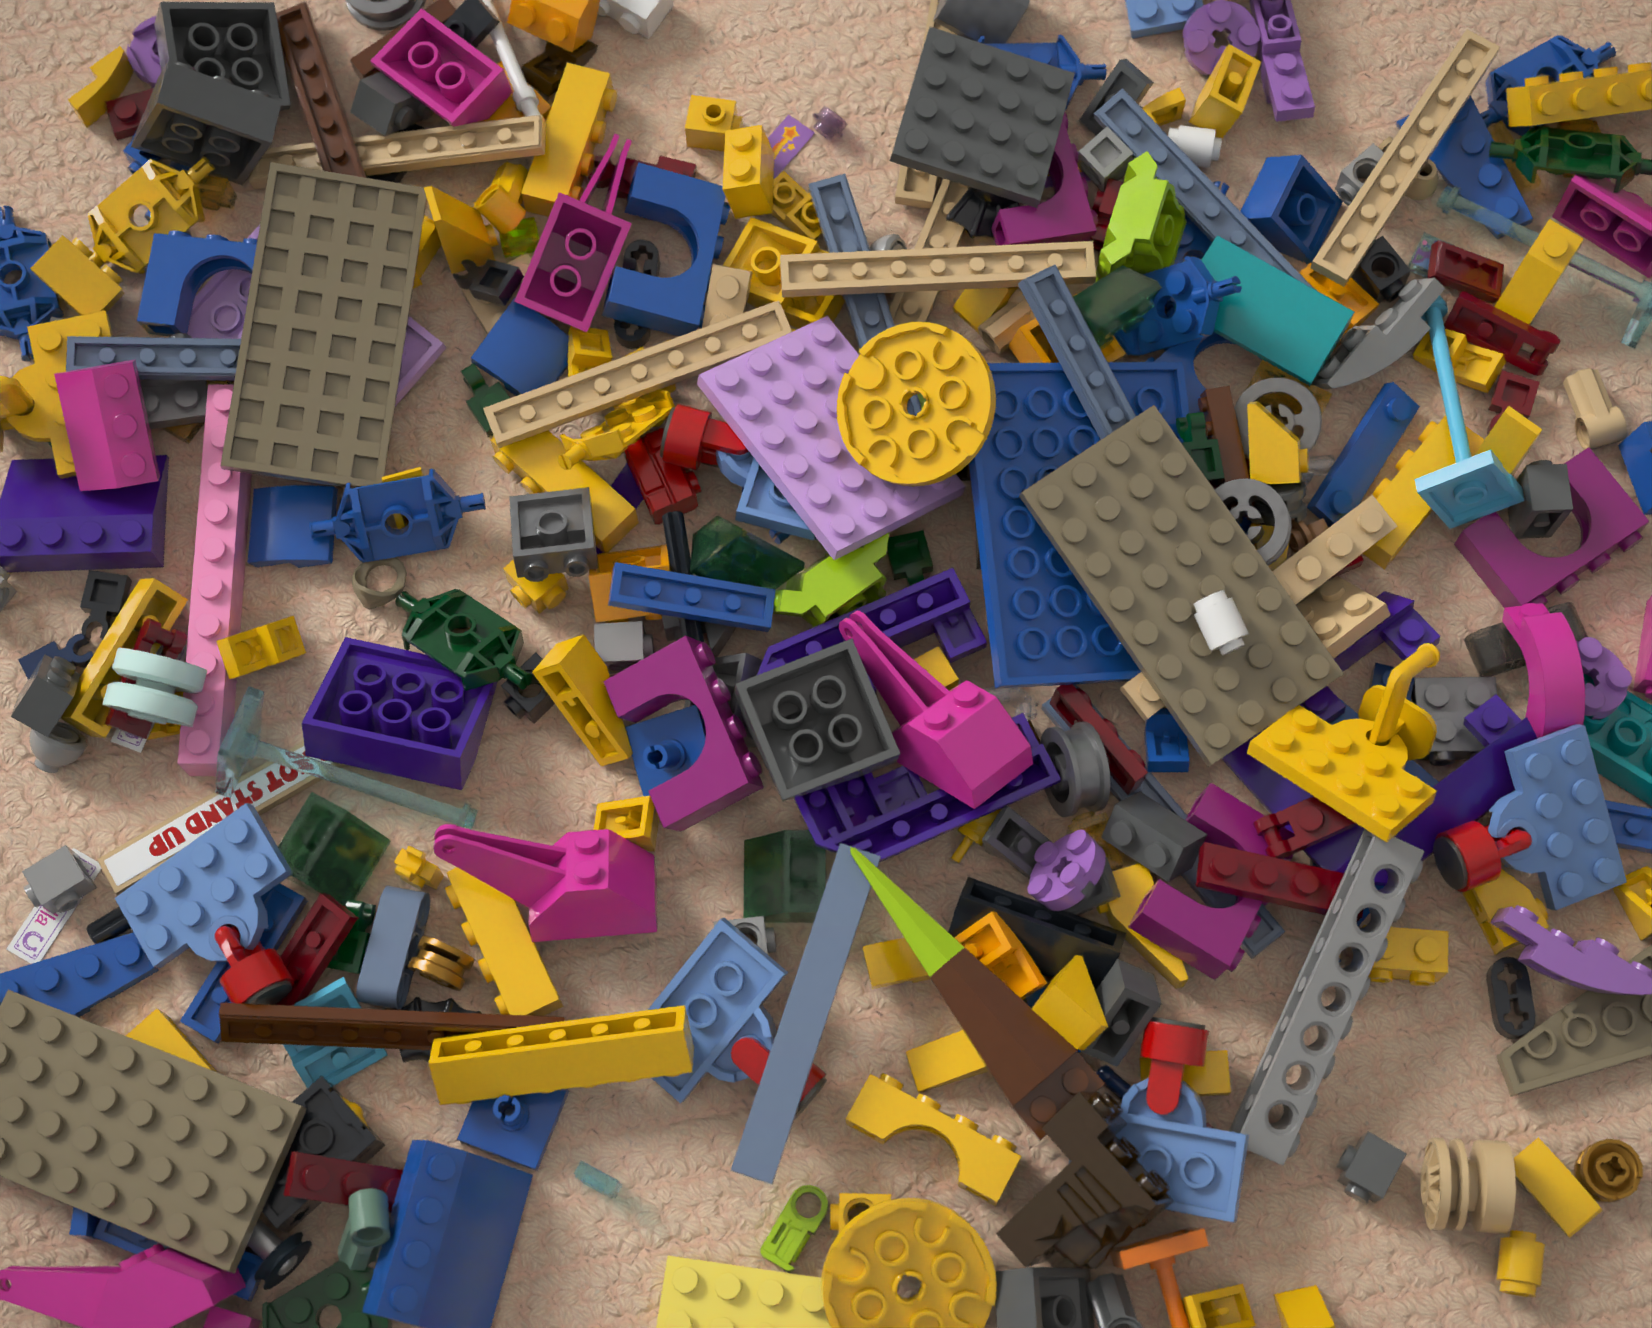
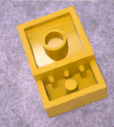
M753 217L749 219L723 264L726 267L753 271L748 303L759 308L779 300L789 325L797 329L825 316H828L834 322L845 303L843 295L782 297L780 255L829 252L821 250L816 240Z

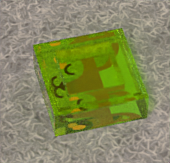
M535 217L522 219L513 230L501 235L499 232L504 258L535 252L540 240Z

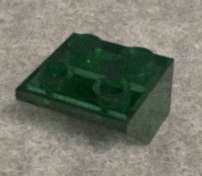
M1122 265L1073 296L1097 344L1103 350L1114 340L1112 337L1114 334L1121 330L1127 334L1144 321L1142 316L1155 306L1153 299L1162 287L1156 280Z
M716 516L693 534L690 572L696 576L777 589L804 569L805 562L720 516Z
M311 792L278 848L293 874L287 877L288 880L318 896L321 893L329 894L345 907L348 899H357L391 841L347 810Z
M783 830L744 840L743 918L764 916L765 923H814L826 887V849L815 845L809 830Z

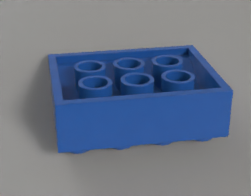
M412 1140L389 1218L390 1238L381 1245L362 1312L420 1328H491L533 1175L473 1153L433 1141Z

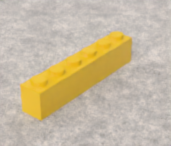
M683 1005L434 1038L428 1064L439 1104H467L476 1100L499 1098L502 1095L513 1097L515 1095L538 1092L551 1093L561 1089L591 1088L599 1084L622 1081L635 1082L645 1078L675 1077L683 1073L693 1072L694 1043L686 1006Z

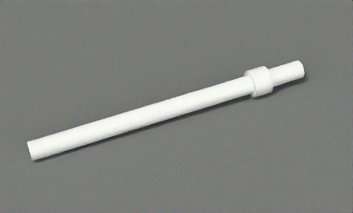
M482 0L500 21L490 32V35L513 87L512 97L517 109L523 112L525 117L540 115L537 108L539 101L533 87L529 86L525 80L492 0Z

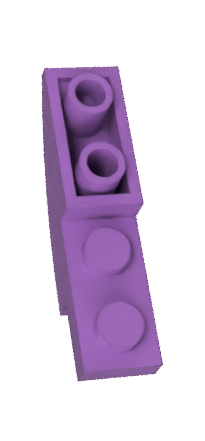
M1250 0L1251 15L1261 32L1256 54L1257 59L1261 61L1259 70L1267 104L1271 103L1275 121L1313 118L1315 105L1300 53L1301 36L1291 0Z
M1516 905L1515 908H1499L1490 922L1525 945L1518 961L1538 973L1564 984L1604 994H1652V970L1636 961H1632L1630 964L1617 956L1619 949L1601 938H1596L1595 941L1593 939L1578 941L1574 948L1573 944L1575 941L1571 937L1557 929L1548 931L1537 923L1539 919L1537 915L1519 905Z

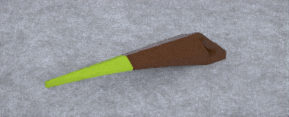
M850 847L851 856L941 994L1010 1107L1039 1141L1047 1135L1042 1127L1079 1092H1097L1105 1083L1077 1052L1078 1050L1036 1014L1030 1006L856 848Z

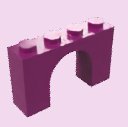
M1066 112L1063 115L1048 171L1054 185V196L1045 202L1039 203L1037 208L1026 205L999 209L991 227L996 245L1092 241L1090 240L1091 236L1097 232L1095 224H1098V217L1096 212L1090 209L1087 199L1088 184L1085 177L1080 176L1077 166L1078 151L1076 145L1070 142L1068 136Z
M1589 447L1564 463L1567 464L1573 504L1571 512L1576 517L1581 530V542L1577 551L1563 557L1538 555L1527 549L1517 539L1497 512L1482 517L1462 530L1454 543L1459 552L1504 608L1522 606L1526 603H1543L1545 606L1548 603L1546 599L1548 595L1556 590L1560 595L1567 592L1580 581L1578 575L1587 569L1592 574L1597 572L1612 560L1609 556L1611 553L1619 548L1626 552L1643 539L1640 533L1649 523V520Z
M688 636L678 639L603 681L618 718L634 723L680 700H690L700 710L705 721L706 739L699 758L686 771L649 790L663 828L679 832L764 788L759 776L762 774L761 764L754 753L749 752L744 738L747 736L745 727L738 716L733 715L728 703L731 700L730 692L726 684L720 678H717L712 666L715 664V657L705 642Z
M1210 783L1196 798L1185 820L1207 834L1204 842L1267 856L1265 851L1268 847L1263 835L1259 836L1253 825L1256 820L1265 815ZM1284 827L1279 829L1283 840L1295 836L1294 833ZM1290 855L1284 858L1283 860L1291 861L1293 855ZM1159 879L1145 894L1128 927L1211 979L1216 980L1226 970L1233 972L1245 953V950L1240 948L1244 938L1249 939L1260 924L1262 917L1257 915L1261 904L1266 906L1268 903L1237 896L1235 904L1231 907L1211 908L1194 901Z

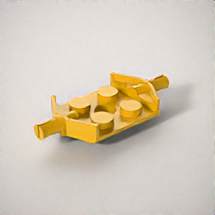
M203 156L188 171L184 169L180 171L156 160L150 159L88 213V220L95 244L92 248L95 252L89 259L99 268L105 263L111 262L132 272L144 274L146 272L144 268L149 262L154 233L169 234V231L173 230L186 232L197 222L203 223L205 221L197 186L205 176L215 169L213 164H210L211 162ZM141 205L148 207L151 214L149 223L144 227H139L134 221V212Z
M676 384L613 406L614 411L604 416L605 422L583 431L580 434L581 439H572L565 434L560 435L566 451L558 456L559 465L563 469L569 470L580 460L617 459L629 445L637 442L641 435L652 427H659L667 420L672 407H675L670 393L676 390Z

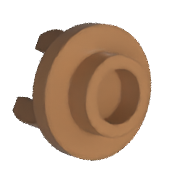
M1324 518L1309 525H1306L1303 521L1297 523L1295 519L1291 520L1292 528L1289 547L1293 552L1297 553L1327 530L1328 526Z

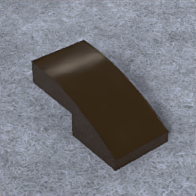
M588 40L575 51L570 52L547 41L544 52L523 64L521 70L527 83L550 96L558 90L567 63L584 67L596 53L598 46Z

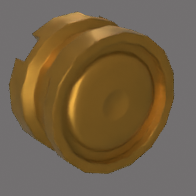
M422 936L418 944L420 952L417 957H412L408 968L414 972L416 969L421 970L420 976L444 987L461 991L465 982L463 979L465 970H471L475 959L444 942Z
M1605 1139L1587 1146L1579 1153L1574 1164V1177L1595 1201L1611 1203L1630 1196L1638 1189V1184L1641 1178H1643V1165L1638 1153L1630 1145L1621 1140Z

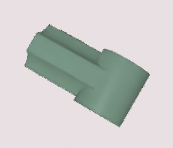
M363 1189L350 1196L349 1216L338 1246V1259L346 1263L350 1270H365L367 1265L376 1261L381 1245L390 1238L388 1196L379 1189Z

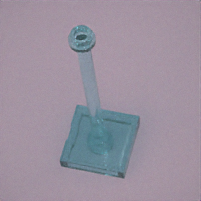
M1447 185L1443 190L1436 206L1441 208L1442 212L1447 215L1451 210H1454L1529 247L1533 245L1539 233L1460 196L1461 188L1457 186L1452 188ZM1577 252L1568 266L1634 297L1633 302L1638 305L1621 343L1635 349L1652 321V281L1643 280L1641 283Z
M248 686L218 752L215 793L231 798L248 759L253 760L256 756L472 830L478 810L471 808V804L465 803L463 809L260 741L264 691Z

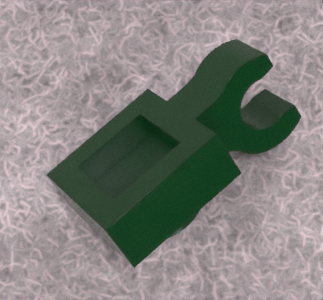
M473 363L461 370L464 382L474 395L466 403L483 431L490 437L493 433L483 408L510 399L500 382L488 387L482 374Z
M1203 412L1188 413L1186 417L1177 418V432L1184 440L1182 445L1208 482L1223 479L1224 472L1218 439L1207 440L1206 422Z
M924 530L889 538L887 555L894 580L906 578L907 586L909 587L925 580L923 574L933 572V564Z
M348 899L345 907L356 915L358 919L326 968L360 974L371 934L365 932V930L374 919L376 905Z

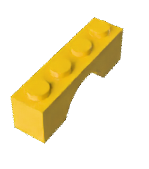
M881 1073L879 1078L869 1074L845 1118L846 1125L882 1145L897 1134L911 1130L926 1131L940 1137L949 1145L956 1157L959 1170L958 1186L996 1207L1021 1159L1020 1155L1014 1153L1017 1147L998 1135H994L991 1140L976 1132L979 1126L962 1115L956 1114L955 1118L952 1119L939 1111L941 1105L919 1093L917 1098H914L901 1091L904 1085L887 1074Z

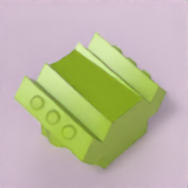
M1148 151L1128 163L1124 183L1120 186L1107 227L1104 245L1100 251L1097 264L1096 279L1093 284V288L1102 301L1112 295L1117 278L1130 279L1174 265L1187 221L1182 205H1179L1176 199L1174 186L1169 184L1168 180H1160L1155 177L1158 165Z
M889 533L836 560H833L829 553L825 551L824 557L800 574L788 575L786 590H775L773 614L802 617L813 627H816L885 597L886 591L883 589V586L887 579L875 564L886 555Z

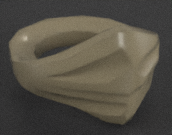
M396 557L361 563L355 569L352 576L353 590L365 608L373 609L387 604L401 594L405 587L407 572L403 562ZM381 565L394 568L398 577L390 589L378 592L367 588L366 579L373 568Z

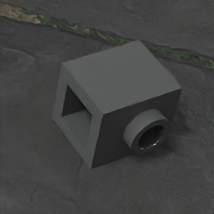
M1368 1131L1360 1137L1356 1147L1351 1145L1346 1147L1337 1164V1167L1343 1170L1337 1181L1346 1186L1344 1192L1351 1198L1363 1204H1368L1369 1200L1376 1203L1384 1198L1407 1153Z

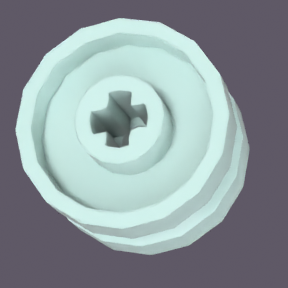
M117 648L112 667L113 670L120 676L135 680L136 684L123 682L109 683L103 705L126 712L128 716L166 725L167 722L193 727L198 706L192 700L174 694L175 691L193 694L201 692L207 670L193 664L152 653Z

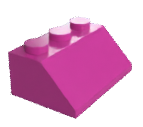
M422 8L370 60L375 68L453 127L488 119L513 93L502 67Z
M1576 174L1570 181L1552 217L1650 279L1652 276V207L1635 193L1627 192L1624 189L1615 193V184L1609 178L1592 179L1586 175Z
M136 360L55 373L80 491L116 489L158 481L160 472Z

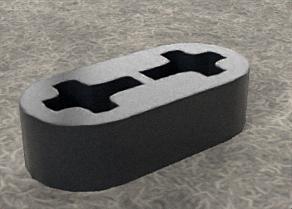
M1514 957L1501 958L1489 968L1486 978L1492 1019L1495 1029L1500 1035L1508 1039H1517L1526 1035L1535 1024V1009L1529 973L1526 966L1519 962L1518 959ZM1504 967L1508 968L1509 974L1517 975V980L1511 984L1512 994L1508 993L1506 981L1498 980L1497 975L1504 971ZM1510 1002H1513L1515 1014L1523 1015L1524 1021L1518 1025L1517 1029H1514L1512 1022H1505L1504 1016L1511 1012Z

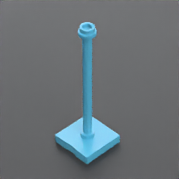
M1439 295L1421 318L1427 321L1428 326L1431 328L1429 334L1456 463L1416 478L1415 484L1417 493L1447 527L1452 529L1523 502L1525 497L1522 486L1512 474L1506 471L1502 462L1491 449L1473 457L1471 456L1443 323V317L1447 314L1448 308L1447 303Z

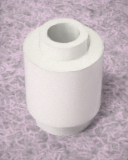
M1179 125V129L1169 128L1168 136L1196 166L1210 168L1211 160H1219L1222 138L1215 137V129Z
M1224 590L1211 594L1193 604L1197 611L1194 617L1210 651L1219 649L1223 656L1245 646L1242 638L1249 635V632L1233 598L1228 599Z

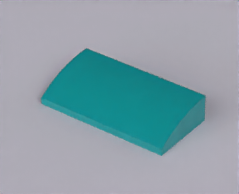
M1217 235L1201 261L1215 281H1222L1232 276H1237L1241 284L1236 286H1241V292L1223 297V301L1219 304L1213 332L1311 386L1350 325L1354 311Z
M1583 674L1584 685L1586 683H1591L1595 687L1593 679L1590 676ZM1627 691L1625 699L1612 714L1602 719H1592L1593 716L1584 715L1583 725L1586 727L1598 774L1652 806V705Z

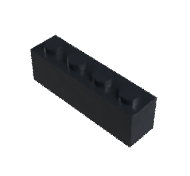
M970 877L967 878L960 894L948 931L950 935L956 937L991 911H996L1020 940L1042 975L1055 977L1075 955H1079L1084 959L1095 991L1119 958L1126 933L1063 910L1052 911L1038 901Z

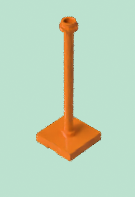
M1189 1227L1113 1248L1110 1255L1114 1267L1127 1269L1149 1263L1150 1270H1156L1171 1327L1190 1328L1172 1264L1176 1263L1175 1255L1209 1246L1204 1228Z

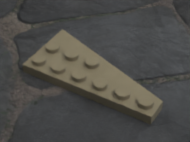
M1652 944L1630 959L1628 963L1631 964L1632 961H1636L1652 970ZM1587 990L1496 1056L1510 1096L1512 1097L1652 1056V994L1616 995Z

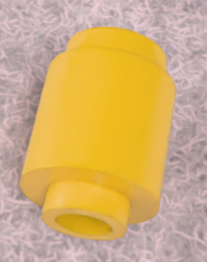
M1510 1230L1509 1237L1500 1238L1496 1280L1500 1281V1292L1522 1297H1536V1287H1541L1545 1244L1536 1241L1537 1234Z

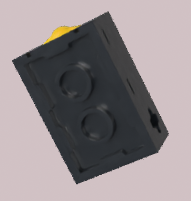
M323 1076L318 1078L293 1101V1103L303 1106L307 1110L262 1210L276 1229L285 1233H289L322 1203L284 1196L292 1152L366 1163L385 1146L366 1123L360 1105L345 1099L334 1085Z

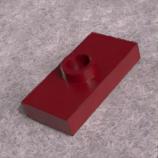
M1440 240L1431 245L1427 278H1436L1443 286L1460 292L1465 291L1489 303L1499 300L1501 297L1504 264Z

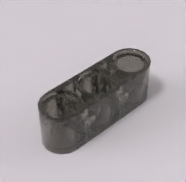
M1572 602L1547 608L1550 613H1563L1576 641L1588 637ZM1503 622L1480 629L1464 639L1479 677H1492L1527 666L1521 648Z

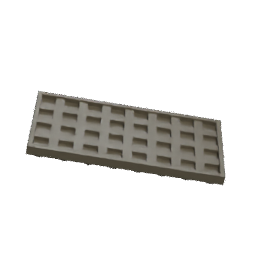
M270 162L220 465L221 469L344 488L346 483H351V488L383 483L382 477L385 476L427 201L424 191L425 187Z
M1155 405L1022 491L1019 495L1208 767L1344 674ZM1221 590L1225 591L1228 599L1233 598L1249 632V635L1242 638L1245 646L1223 656L1219 649L1210 651L1194 617L1197 611L1193 605L1195 602Z
M8 990L0 1005V1176L223 1270L235 1273L307 1108Z

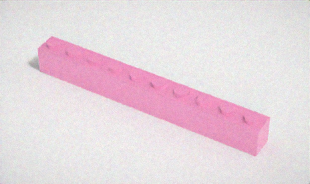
M208 384L186 651V663L206 669L207 675L201 692L196 694L183 692L184 698L192 700L198 706L193 727L180 726L178 765L189 776H230L237 677L229 679L216 641L238 634L241 629L252 480L251 473L224 470L220 466L234 384Z

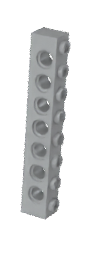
M1364 829L1229 1129L1232 1132L1249 1134L1247 1150L1283 1166L1287 1157H1291L1297 1150L1300 1142V1134L1298 1132L1304 1119L1310 1117L1315 1110L1318 1100L1316 1094L1322 1079H1326L1330 1075L1335 1064V1056L1333 1054L1340 1039L1343 1040L1352 1027L1353 1017L1351 1014L1357 1000H1362L1369 989L1370 977L1368 976L1375 961L1378 962L1387 949L1388 939L1386 936L1392 922H1397L1404 911L1405 900L1403 898L1409 884L1414 883L1422 871L1423 861L1421 858L1424 853L1423 850L1395 837L1386 843ZM1385 868L1388 873L1387 884L1382 889L1377 890L1374 885L1375 875L1378 871ZM1368 908L1371 914L1370 922L1366 927L1359 929L1356 922L1357 915L1362 909ZM1351 947L1353 950L1352 962L1348 966L1341 968L1339 964L1340 953L1345 948ZM1334 986L1336 990L1335 1000L1330 1005L1323 1007L1321 1002L1322 993L1326 988ZM1317 1025L1319 1031L1318 1038L1311 1045H1305V1031L1309 1027ZM1294 1065H1300V1078L1293 1084H1287V1071ZM1282 1104L1284 1112L1281 1119L1275 1123H1269V1111L1275 1105Z

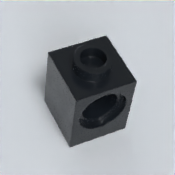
M1381 236L1374 241L1351 278L1378 303L1383 300L1392 302L1399 297V292L1405 286L1411 269L1384 236ZM1373 271H1381L1388 276V278H1380L1373 273Z
M536 652L520 668L532 675V681L529 685L537 684L542 686L532 673L543 660ZM507 679L501 685L507 698L503 703L518 719L525 715L535 724L555 704L543 686L537 696L526 698L522 696L524 689L519 688Z

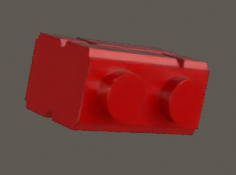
M665 428L646 434L645 437H641L637 442L629 445L623 452L655 525L663 523L662 516L665 513L680 511L685 514L695 510L698 507L696 494L702 492L693 470L686 473L684 467L665 463L663 458L660 457Z

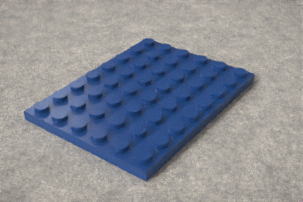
M1108 362L1135 415L1138 416L1155 405L1177 438L1183 443L1184 440L1179 436L1176 428V419L1186 417V414L1189 413L1183 362ZM987 363L995 384V415L989 435L978 454L969 463L995 689L1128 682L1139 674L1141 670L1019 497L1022 491L1100 441V438L1060 363Z

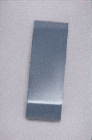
M386 886L384 888L358 979L356 992L358 1002L401 1010L404 1006L414 971L408 968L412 957H417L419 954L418 944L424 935L431 902L429 893L393 886Z

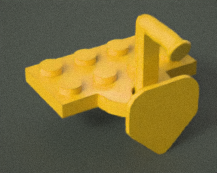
M106 310L27 326L35 364L20 369L12 378L0 376V452H3L4 431L15 429L27 439L36 442H51L56 470L60 479L76 476L54 374L66 372L67 336L113 337Z
M1430 643L1422 644L1416 652L1391 671L1386 687L1375 685L1369 688L1364 693L1358 711L1359 719L1342 720L1331 725L1313 712L1298 705L1252 739L1247 754L1387 843L1433 803L1437 790L1404 769L1407 761L1424 758L1430 753L1437 734V727L1432 716L1421 707L1407 700L1406 695L1412 678L1425 668H1432L1438 664L1440 660L1438 648Z

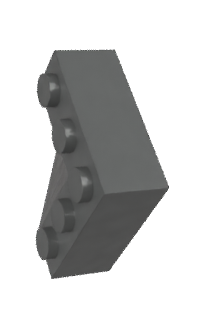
M160 2L154 25L161 72L167 61L185 63L192 66L197 72L205 75L224 77L241 88L267 93L272 99L282 102L280 111L290 109L291 103L274 2Z
M167 61L157 79L131 147L188 167H193L205 156L211 162L210 164H213L215 167L209 174L242 185L272 144L282 102L272 99L270 95L263 91L247 90L236 86L227 78L211 77L197 72L188 64Z
M853 639L735 684L734 695L782 802L861 777L896 763L900 756V751Z

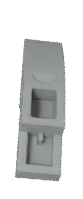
M1436 278L1414 279L1408 282L1399 292L1400 299L1392 308L1385 310L1378 316L1375 325L1355 326L1343 335L1340 340L1342 345L1333 355L1328 357L1311 384L1312 388L1333 389L1350 385L1372 376L1401 358L1431 329L1421 317L1445 288Z

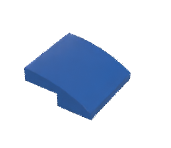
M514 297L472 355L471 362L504 383L506 390L518 396L559 380L568 367L569 336L537 311L514 302L516 298Z
M313 485L274 486L254 489L248 563L256 568L291 563L298 568L332 564L335 535L312 539L309 522L333 519L336 516L338 489L331 486Z

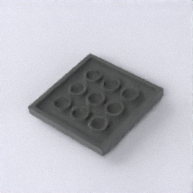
M929 27L890 162L1037 208L1041 201L1075 73Z

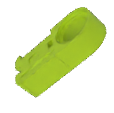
M804 1185L797 1188L760 1248V1253L764 1259L773 1262L786 1272L790 1273L795 1270L790 1265L791 1262L795 1263L811 1236L808 1233L810 1232L815 1235L827 1215L828 1201L820 1188L813 1185ZM807 1193L816 1195L821 1201L820 1212L812 1218L802 1217L796 1210L797 1200Z

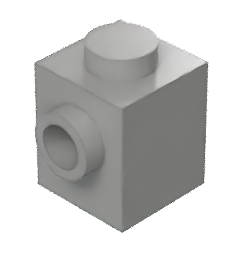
M67 845L22 871L29 883L24 887V890L30 901L36 908L43 906L53 914L73 909L81 902L80 898L97 888L78 854Z

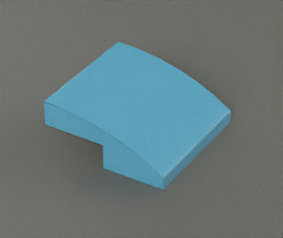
M344 977L292 1005L363 1009ZM283 1044L291 1057L294 1068L307 1088L321 1076L333 1085H336L388 1055L383 1048Z

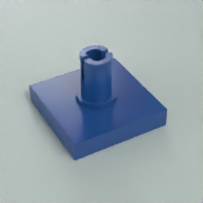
M696 705L625 727L643 797L650 796L649 790L689 769L702 753L706 739V726L704 718Z
M561 1089L551 1093L538 1092L515 1095L513 1097L502 1095L499 1098L473 1101L457 1140L538 1171L569 1091L568 1089Z

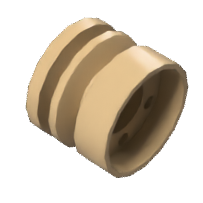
M1432 1137L1428 1140L1421 1169L1420 1190L1424 1215L1430 1230H1443L1448 1222L1452 1231H1460L1464 1227L1469 1212L1472 1227L1476 1232H1509L1515 1211L1516 1173L1512 1150L1507 1141L1476 1140L1473 1143L1468 1159L1465 1145L1461 1139L1450 1140L1448 1147L1443 1138Z

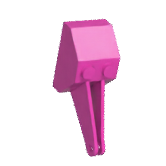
M614 133L608 150L580 200L560 192L558 193L514 301L585 332L589 329L632 223L612 215L626 156L632 140L626 139L614 168L602 210L588 205L620 136Z
M861 611L853 612L849 618H845L839 623L840 633L846 641L853 639L867 674L900 725L892 731L900 751V756L897 760L899 764L973 809L977 808L1033 764L1031 745L996 696L968 680L948 690L880 631Z
M453 824L442 825L435 831L433 850L437 857L460 868L529 908V929L532 942L657 932V871L655 856L610 829L567 832L553 846L475 831Z
M161 1243L120 1262V1266L13 1265L0 1270V1300L82 1328H170L246 1287L238 1268L235 1273L228 1272L171 1247L165 1250Z

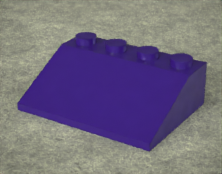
M156 455L160 478L156 482L91 491H80L77 476L60 479L54 459L11 460L0 498V566L7 573L164 567L168 455Z
M345 637L302 721L305 755L463 790L476 760L498 681L466 691L463 688L462 678L426 654Z

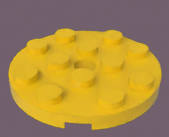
M930 322L899 324L874 336L858 351L861 354L853 363L848 374L844 373L838 391L837 421L847 450L857 463L870 473L887 482L901 486H926L953 476L967 466L978 454L993 424L996 409V392L993 376L985 358L962 335L945 326ZM916 394H922L926 399L922 410L917 413V416L910 415L907 410L909 399Z
M900 1198L885 1201L866 1209L853 1218L842 1229L831 1245L821 1277L822 1303L831 1328H984L996 1299L997 1284L994 1264L986 1244L975 1228L951 1208L920 1198ZM904 1275L914 1276L920 1280V1289L912 1297H902L897 1293L898 1283L903 1279Z

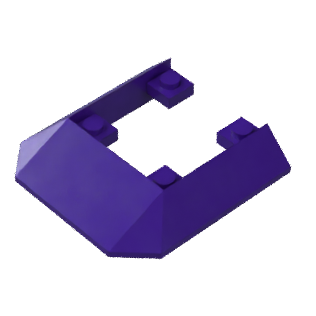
M950 568L769 646L757 675L846 641L840 633L839 623L845 618H849L855 611L863 612L880 631L900 648L935 633L949 663L985 649L987 641L970 609L971 602L954 568ZM869 677V680H870L871 685H872V687H873V689H874V692H875V694H877V690H876V688H875V686H874L872 680H871L870 677ZM1024 713L1012 717V720L1031 745L1033 764L975 809L942 789L927 794L919 776L904 766L876 778L873 777L872 773H868L846 782L795 797L794 800L817 847L837 853L841 843L881 856L880 862L1055 785L1061 782V778L1043 743L1039 745Z
M1384 591L1376 598L1386 603L1391 616L1335 657L1334 660L1340 669L1345 671L1385 642L1404 661L1416 652L1422 644L1438 645L1441 636L1413 608L1414 600ZM1328 686L1300 704V706L1313 712L1329 724L1344 714L1346 707ZM1497 694L1467 715L1463 722V725L1485 748L1434 785L1432 788L1437 790L1433 803L1394 836L1423 850L1422 861L1434 853L1433 846L1435 838L1439 833L1469 821L1479 820L1489 812L1491 807L1501 797L1515 791L1504 751L1538 738L1528 718L1525 717L1521 720ZM1261 732L1222 758L1270 814L1277 813L1313 796L1247 754L1250 741ZM1290 824L1284 827L1294 833ZM1357 825L1303 851L1317 867L1345 873L1364 828ZM1385 868L1378 871L1375 875L1374 885L1385 886L1387 884L1388 873Z

